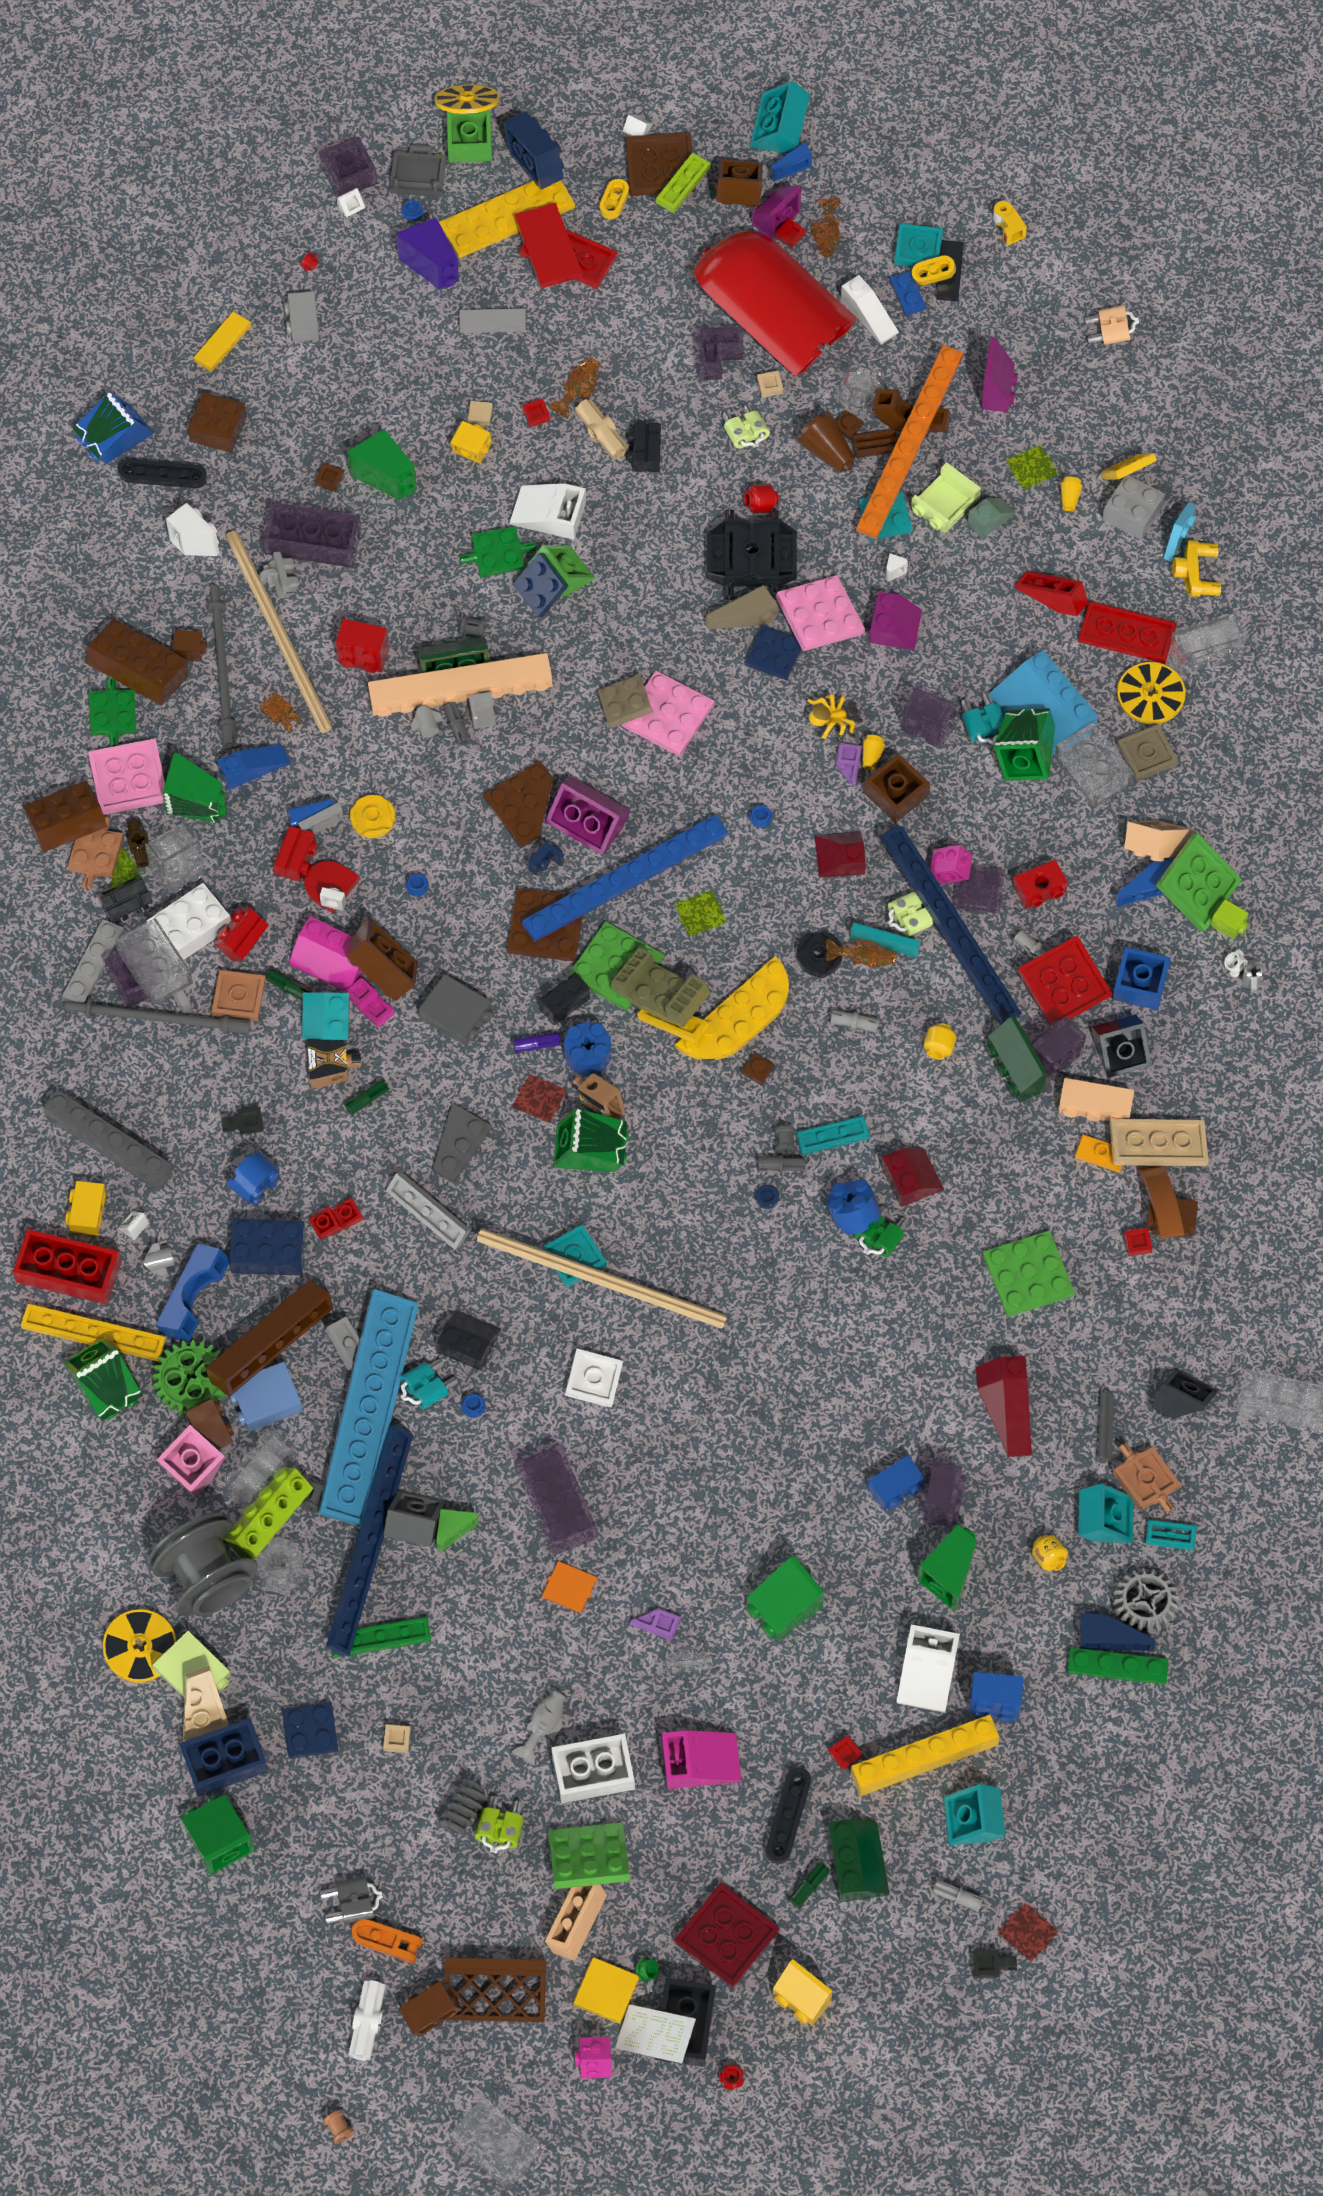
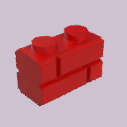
M292 826L288 828L273 865L275 875L301 882L303 875L306 876L310 869L311 863L309 860L311 855L315 856L318 850V843L314 833L306 830L302 831Z
M251 908L237 909L231 915L230 919L232 921L228 927H223L217 934L219 939L216 941L215 946L234 962L244 960L269 926Z

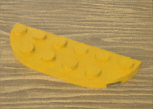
M774 956L703 1019L707 1021L709 1027L697 1044L682 1038L675 1044V1048L683 1054L699 1060L723 1059L742 1049L781 1013L786 1004L789 980L781 961Z

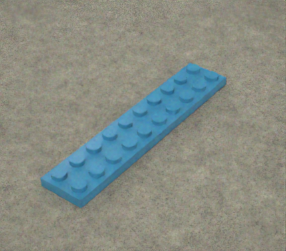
M376 1289L371 1292L317 1514L361 1527L390 1427L401 1381L400 1377L402 1376L419 1306L417 1302Z

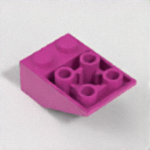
M688 1730L662 1733L667 1789L741 1782L736 1733Z

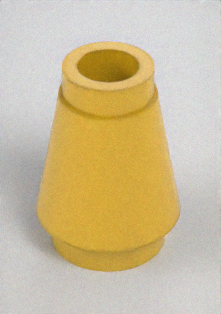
M1065 477L1060 484L1062 509L1073 512L1076 509L1083 485L1077 477Z
M867 735L866 739L863 740L862 767L864 769L876 770V766L885 748L884 738L877 735Z

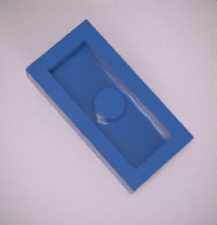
M910 271L890 277L889 282L905 316L926 310V304Z

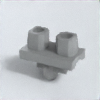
M274 552V559L264 566V571L260 573L259 577L261 582L268 583L269 587L274 586L277 598L279 599L284 598L287 592L296 591L299 581L296 576L287 577L286 574L292 573L294 569L292 558H282L280 552Z

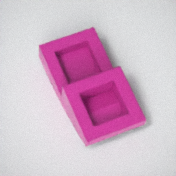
M362 977L344 992L350 993V1001L377 1028L395 1014L394 1009L380 998L377 991Z

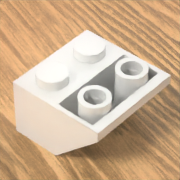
M185 503L166 518L169 539L184 555L217 556L219 554L217 529L211 522L207 523L203 519L202 514L197 508L194 507L192 509Z

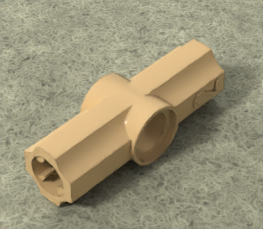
M585 399L580 402L575 408V412L587 426L591 438H595L594 442L600 443L612 460L624 456L628 451V446L617 433L611 418L607 415L604 416L591 399Z

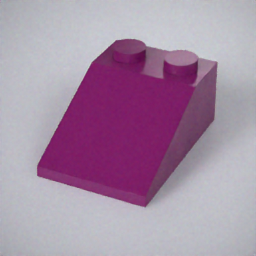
M996 337L990 338L982 409L1008 413L1009 405H1014L1015 392H1012L1011 389L1012 386L1017 385L1018 373H1014L1015 364Z

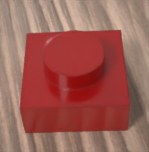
M790 218L775 232V238L791 249L806 235V229Z
M543 399L522 405V411L530 428L551 421Z
M1148 1228L1124 1232L1128 1256L1152 1253L1153 1248Z
M846 1736L828 1749V1753L842 1771L863 1758V1754L849 1736Z

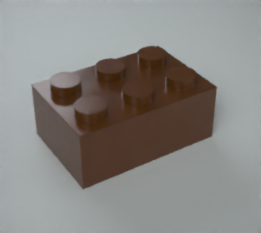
M87 780L23 806L30 829L43 853L107 827L101 806Z

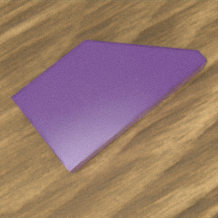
M839 743L836 766L851 785L856 786L862 746Z
M657 1608L644 1616L631 1619L630 1625L672 1641L681 1621V1616Z

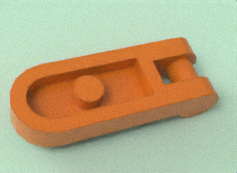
M367 1919L358 1920L352 1927V1937L356 1944L401 1959L404 1962L415 1964L417 1958L415 1954L417 1948H420L422 1945V1938ZM401 1942L408 1944L406 1951L399 1949Z

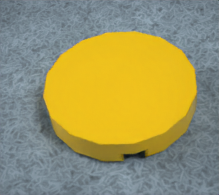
M366 795L359 798L351 808L350 823L359 835L367 838H378L386 835L393 828L395 809L392 803L382 796Z

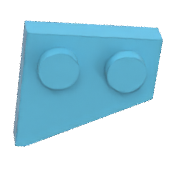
M1188 503L1174 523L1164 559L1172 562L1183 538L1187 537L1189 529L1194 526L1197 515H1194L1196 505Z

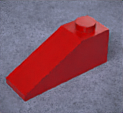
M1026 571L1015 584L1017 590L1058 613L1078 616L1088 604L1082 581Z

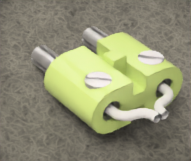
M748 404L743 407L745 414L742 419L739 416L732 418L729 412L722 415L726 422L724 429L736 448L746 446L758 447L759 442L765 440L770 434L759 412L753 411Z
M911 892L888 903L890 920L887 923L890 927H896L897 930L902 931L906 937L931 927L933 919L926 908H922V902L915 892ZM893 918L895 921H899V926L895 923H892Z

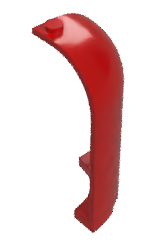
M745 230L725 237L712 248L707 247L700 255L702 258L694 266V275L705 292L795 377L803 374L822 354L820 349L827 343L831 346L835 341L846 335L858 320L775 240L761 232Z

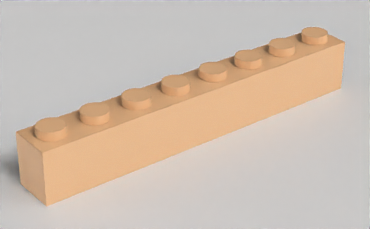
M544 653L368 682L373 716L385 717L394 712L409 713L420 706L433 709L437 705H444L448 702H456L457 704L458 702L469 701V695L491 692L492 698H500L503 695L512 693L521 695L530 690L544 691L552 687V674L548 654Z

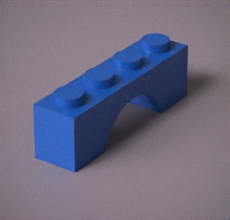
M197 1244L194 1252L191 1254L176 1287L156 1323V1326L167 1337L187 1342L192 1338L200 1322L193 1314L195 1297L205 1286L221 1281L229 1265V1258L220 1248Z

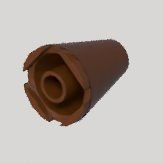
M826 410L824 411L826 414L824 417L818 415L800 431L803 434L801 438L796 436L795 440L837 472L843 470L845 473L854 466L855 456L832 413Z

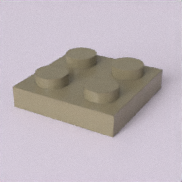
M640 674L597 690L610 728L653 712Z
M1159 724L1117 740V746L1136 782L1178 766L1179 761Z

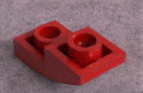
M351 1197L333 1209L329 1207L309 1218V1221L321 1240L353 1226L365 1218L355 1200Z

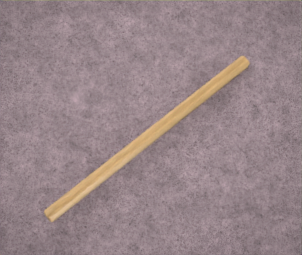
M236 530L228 532L226 534L227 541L320 732L326 733L331 731V723Z
M481 1229L478 1233L477 1241L715 1327L723 1328L727 1316L485 1229Z

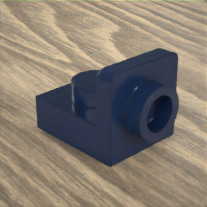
M545 841L528 861L529 871L537 875L540 870L545 871L551 860L562 866L564 863L562 850L558 846L550 845Z

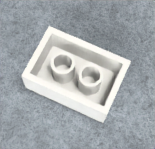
M202 883L146 922L150 935L176 966L216 939L219 931L225 926L228 927L231 919L228 912L205 884Z
M625 1734L551 1747L561 1803L635 1790V1781Z

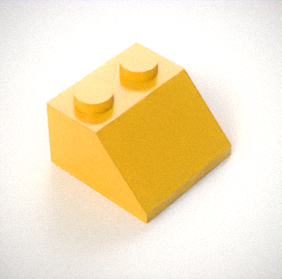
M792 1959L774 1986L773 1995L775 1996L774 2001L784 2009L789 2007L795 2012L793 2015L802 2024L809 2023L813 2026L831 2004L832 1990Z

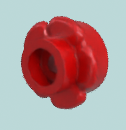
M309 252L304 257L300 266L304 268L305 272L308 270L313 272L320 262L317 260L318 254L314 255L312 252Z
M727 2065L720 2072L719 2081L723 2083V2087L727 2090L740 2088L744 2082V2073L740 2067Z

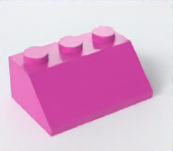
M310 916L298 935L289 965L344 992L359 980L363 973L357 966L351 965L346 957L348 943L353 937Z

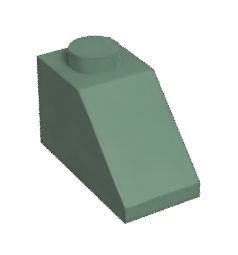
M988 498L969 511L968 525L984 539L1014 516L1016 512L1002 498Z

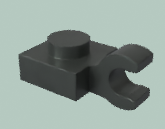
M260 1107L238 1109L237 1116L221 1118L223 1133L235 1131L236 1129L240 1130V1135L264 1132Z
M998 1950L973 1951L974 1978L1000 1977L999 1970H1017L1016 1956L999 1957Z

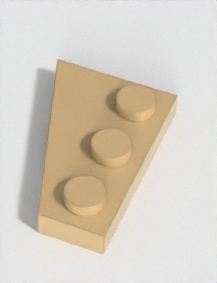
M207 1666L185 1674L183 1742L229 1726L210 1667Z

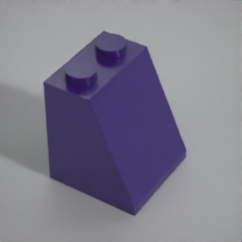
M437 218L396 233L397 251L400 261L438 289L443 287L449 288L455 285L456 282H459L457 256Z

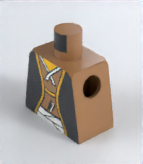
M308 1039L311 1089L348 1081V1068L362 1067L361 1053L347 1054L346 1042Z
M591 1074L587 1079L578 1076L573 1081L572 1087L578 1091L581 1104L588 1111L619 1119L625 1113L620 1090L601 1077Z

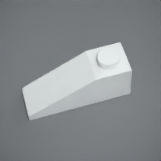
M860 275L842 285V302L881 345L899 334L874 291Z

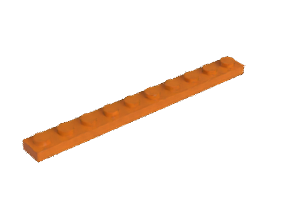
M945 345L942 346L857 525V532L874 539L878 538L963 358V352Z

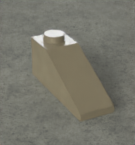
M763 585L706 615L707 629L759 626L763 623L769 624L778 616V605Z

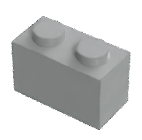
M314 291L288 294L289 302L284 303L285 314L290 316V321H286L287 334H292L293 342L319 340Z

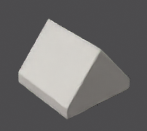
M634 114L628 115L623 132L630 136H645L653 124Z
M358 188L337 198V205L346 217L365 208Z
M889 554L886 568L887 581L890 582L907 573V559Z
M132 1211L119 1225L118 1229L135 1240L149 1222L143 1212Z

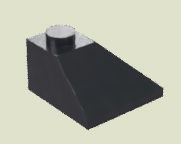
M1175 1368L1163 1382L1152 1408L1156 1409L1164 1417L1177 1418L1204 1410L1216 1396L1218 1390Z

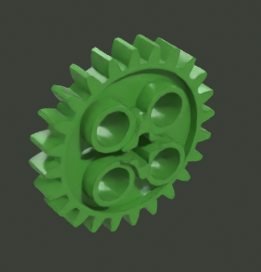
M194 1340L191 1341L190 1346H187L185 1341H182L181 1348L173 1344L174 1351L172 1353L165 1350L166 1359L158 1357L161 1365H154V1370L158 1374L152 1375L153 1381L156 1382L153 1384L154 1390L158 1391L156 1393L157 1398H163L162 1405L167 1406L170 1404V1412L178 1408L179 1415L182 1416L184 1410L207 1398H211L213 1402L218 1398L225 1400V1394L212 1385L209 1378L203 1377V1374L207 1371L206 1367L221 1355L220 1350L213 1353L214 1347L212 1344L206 1349L204 1341L199 1346H196ZM187 1359L194 1361L190 1366L182 1365ZM173 1379L181 1380L176 1386L169 1384ZM194 1390L201 1392L198 1397L190 1396V1393Z

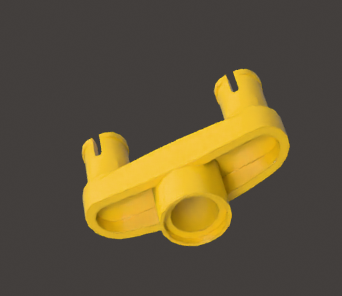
M1188 540L1184 558L1174 557L1172 576L1184 578L1186 591L1189 596H1220L1221 587L1219 586H1221V582L1201 581L1199 579L1198 556L1217 558L1218 543H1201L1198 540Z

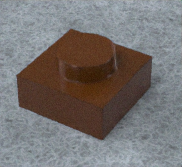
M847 410L836 421L843 436L850 441L852 436L856 435L864 425L863 420Z
M323 463L315 479V485L336 493L345 475L344 470Z
M755 1053L742 1070V1074L762 1086L774 1070L775 1065Z

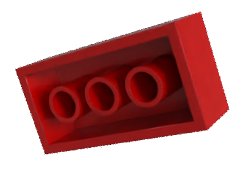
M27 1229L13 1274L16 1283L108 1305L122 1261L119 1251Z

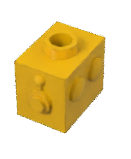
M462 421L450 443L453 453L481 464L492 444L490 432L486 431L482 426L478 424L471 425Z

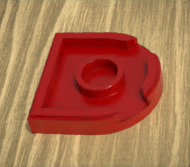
M319 862L308 870L304 880L305 890L308 897L321 906L320 893L322 887L328 889L337 888L345 893L346 898L360 880V876L337 862ZM321 906V907H323L324 909L328 910L329 912H331V913H333V914H334L335 911L337 910V909H333V908Z

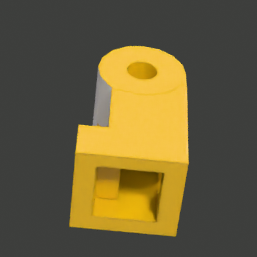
M1007 201L996 203L993 220L1002 227L1005 244L1008 246L1026 238L1027 226L1015 208Z

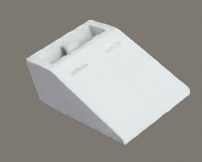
M568 484L522 485L509 524L574 540L586 504V488Z
M911 1625L896 1703L945 1713L960 1634Z

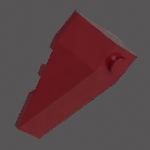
M999 1357L977 1366V1389L995 1426L1007 1457L1032 1456L1026 1357Z

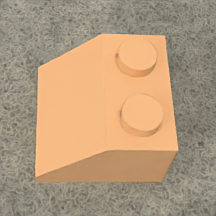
M1160 820L1130 821L1127 824L1124 849L1133 851L1135 856L1146 857L1149 855L1150 860L1164 861V858L1174 857L1192 835L1193 829Z

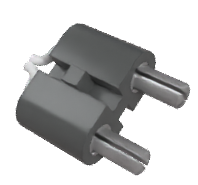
M365 1876L336 1882V1888L320 1891L322 1900L339 1896L342 1911L325 1915L327 1924L344 1920V1924L347 1925L362 1919H374L373 1911L378 1908L379 1900L383 1898L382 1891H377L373 1884L367 1883ZM368 1887H371L373 1892L379 1895L376 1897L374 1907L371 1905Z

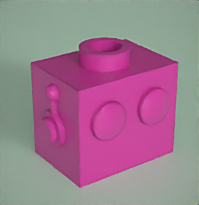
M949 845L945 848L934 849L930 870L941 884L969 880L973 855L961 845Z
M610 2037L580 2038V2050L575 2051V2066H581V2079L612 2078Z

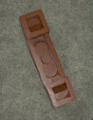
M1164 1166L1138 1167L1143 1186L1147 1189L1153 1207L1160 1239L1184 1235L1176 1196Z

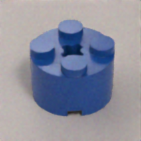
M584 1022L568 1029L564 1040L567 1065L582 1076L597 1075L604 1070L611 1060L612 1053L610 1036L602 1024Z
M255 1150V1155L249 1154L236 1168L234 1173L237 1176L234 1180L229 1178L227 1186L248 1204L257 1206L264 1198L262 1193L268 1187L273 1189L280 1181L278 1177L280 1168L259 1150Z
M865 1179L850 1181L844 1184L836 1183L832 1186V1192L827 1199V1207L838 1230H843L845 1234H858L868 1230V1225L873 1221L876 1223L881 1215L880 1207L871 1186Z

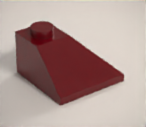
M861 832L815 835L819 878L865 875L866 860Z

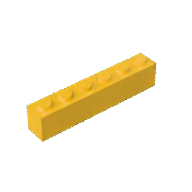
M987 1715L852 1765L851 1777L859 1796H863L995 1747L999 1743L1000 1736L991 1715Z

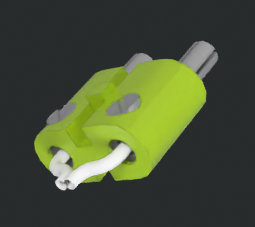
M491 1796L488 1808L482 1809L475 1838L489 1847L490 1852L497 1853L500 1849L516 1848L518 1846L524 1817L520 1815L523 1806L522 1802L519 1801L518 1805V1801H515L512 1812L506 1811L504 1814L500 1813L499 1809H496L498 1797L495 1796L494 1798V1796ZM493 1843H499V1846L494 1849Z

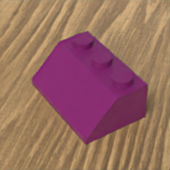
M573 777L562 782L545 822L597 853L604 855L623 829L631 810Z

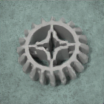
M1143 1568L1140 1575L1135 1570L1132 1571L1131 1577L1125 1575L1123 1577L1124 1582H1118V1590H1115L1113 1594L1116 1598L1113 1600V1606L1118 1607L1115 1610L1116 1616L1123 1615L1120 1622L1126 1623L1129 1621L1128 1626L1132 1628L1134 1625L1138 1626L1137 1630L1142 1632V1628H1146L1148 1635L1151 1634L1152 1627L1157 1632L1161 1631V1625L1167 1628L1170 1624L1169 1620L1174 1621L1176 1617L1174 1612L1179 1610V1606L1176 1603L1179 1602L1180 1598L1174 1595L1177 1593V1588L1170 1587L1172 1580L1167 1579L1163 1581L1165 1574L1161 1573L1157 1577L1155 1576L1154 1569L1151 1570L1150 1574H1146V1570ZM1146 1585L1153 1586L1158 1590H1150ZM1136 1587L1137 1597L1132 1599V1602L1127 1603L1126 1596L1128 1592ZM1142 1598H1145L1147 1601L1151 1600L1150 1605L1146 1601L1142 1602ZM1165 1599L1166 1608L1156 1615L1155 1605L1160 1603V1600ZM1135 1612H1143L1147 1617L1139 1616Z

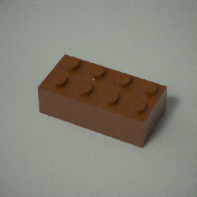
M114 618L87 646V664L161 706L188 677L189 660Z

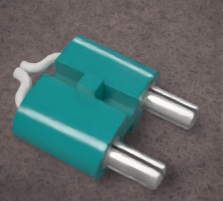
M989 693L983 695L986 706L981 710L979 708L972 709L969 700H963L961 704L965 713L962 715V719L971 741L989 742L990 745L995 744L1004 719L999 704L993 703ZM991 735L994 737L993 741L988 739L987 736Z
M441 1359L436 1360L430 1365L424 1362L400 1377L402 1383L401 1390L403 1392L401 1398L403 1401L408 1400L424 1410L448 1396V1390L457 1385L458 1381L455 1377H452L443 1383L439 1377L436 1378L434 1376V1371L444 1366ZM406 1391L409 1395L412 1394L414 1398L406 1397Z

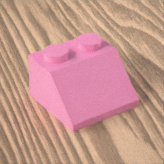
M189 1425L161 1454L157 1462L196 1498L213 1480L225 1456Z

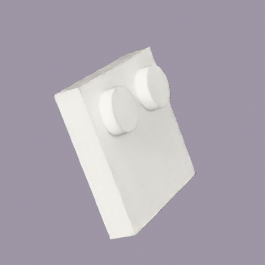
M576 1349L565 1396L612 1407L623 1361Z

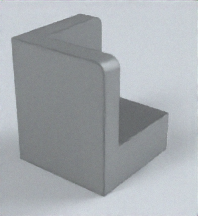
M491 692L469 695V706L474 729L495 726L496 720Z

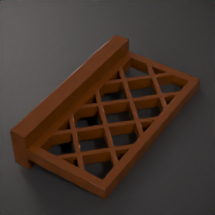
M445 1958L444 1982L448 1983L455 1997L467 2007L460 2015H453L447 2020L545 2023L546 1960ZM450 1974L462 1975L467 1981L458 1992L450 1986ZM466 1975H474L470 1980L466 1977ZM479 1975H486L493 1982L483 1993L472 1983ZM490 1975H496L499 1977L496 1980H494ZM504 1976H512L518 1983L508 1994L498 1984ZM516 1976L525 1977L520 1981ZM530 1976L541 1977L540 1988L533 1994L523 1985ZM469 1985L479 1994L470 2005L459 1996ZM496 1985L505 1996L494 2006L484 1995ZM521 1986L530 1997L519 2007L510 1995ZM539 1992H540V2002H539V2001L537 2000V1998L535 1997ZM481 1998L492 2008L485 2016H479L472 2010V2007ZM507 1998L517 2008L511 2016H503L497 2010ZM533 1999L540 2006V2017H529L522 2009ZM468 2011H470L473 2015H464V2014L467 2013ZM495 2011L499 2016H489V2015H490L492 2012ZM520 2011L525 2017L515 2015Z

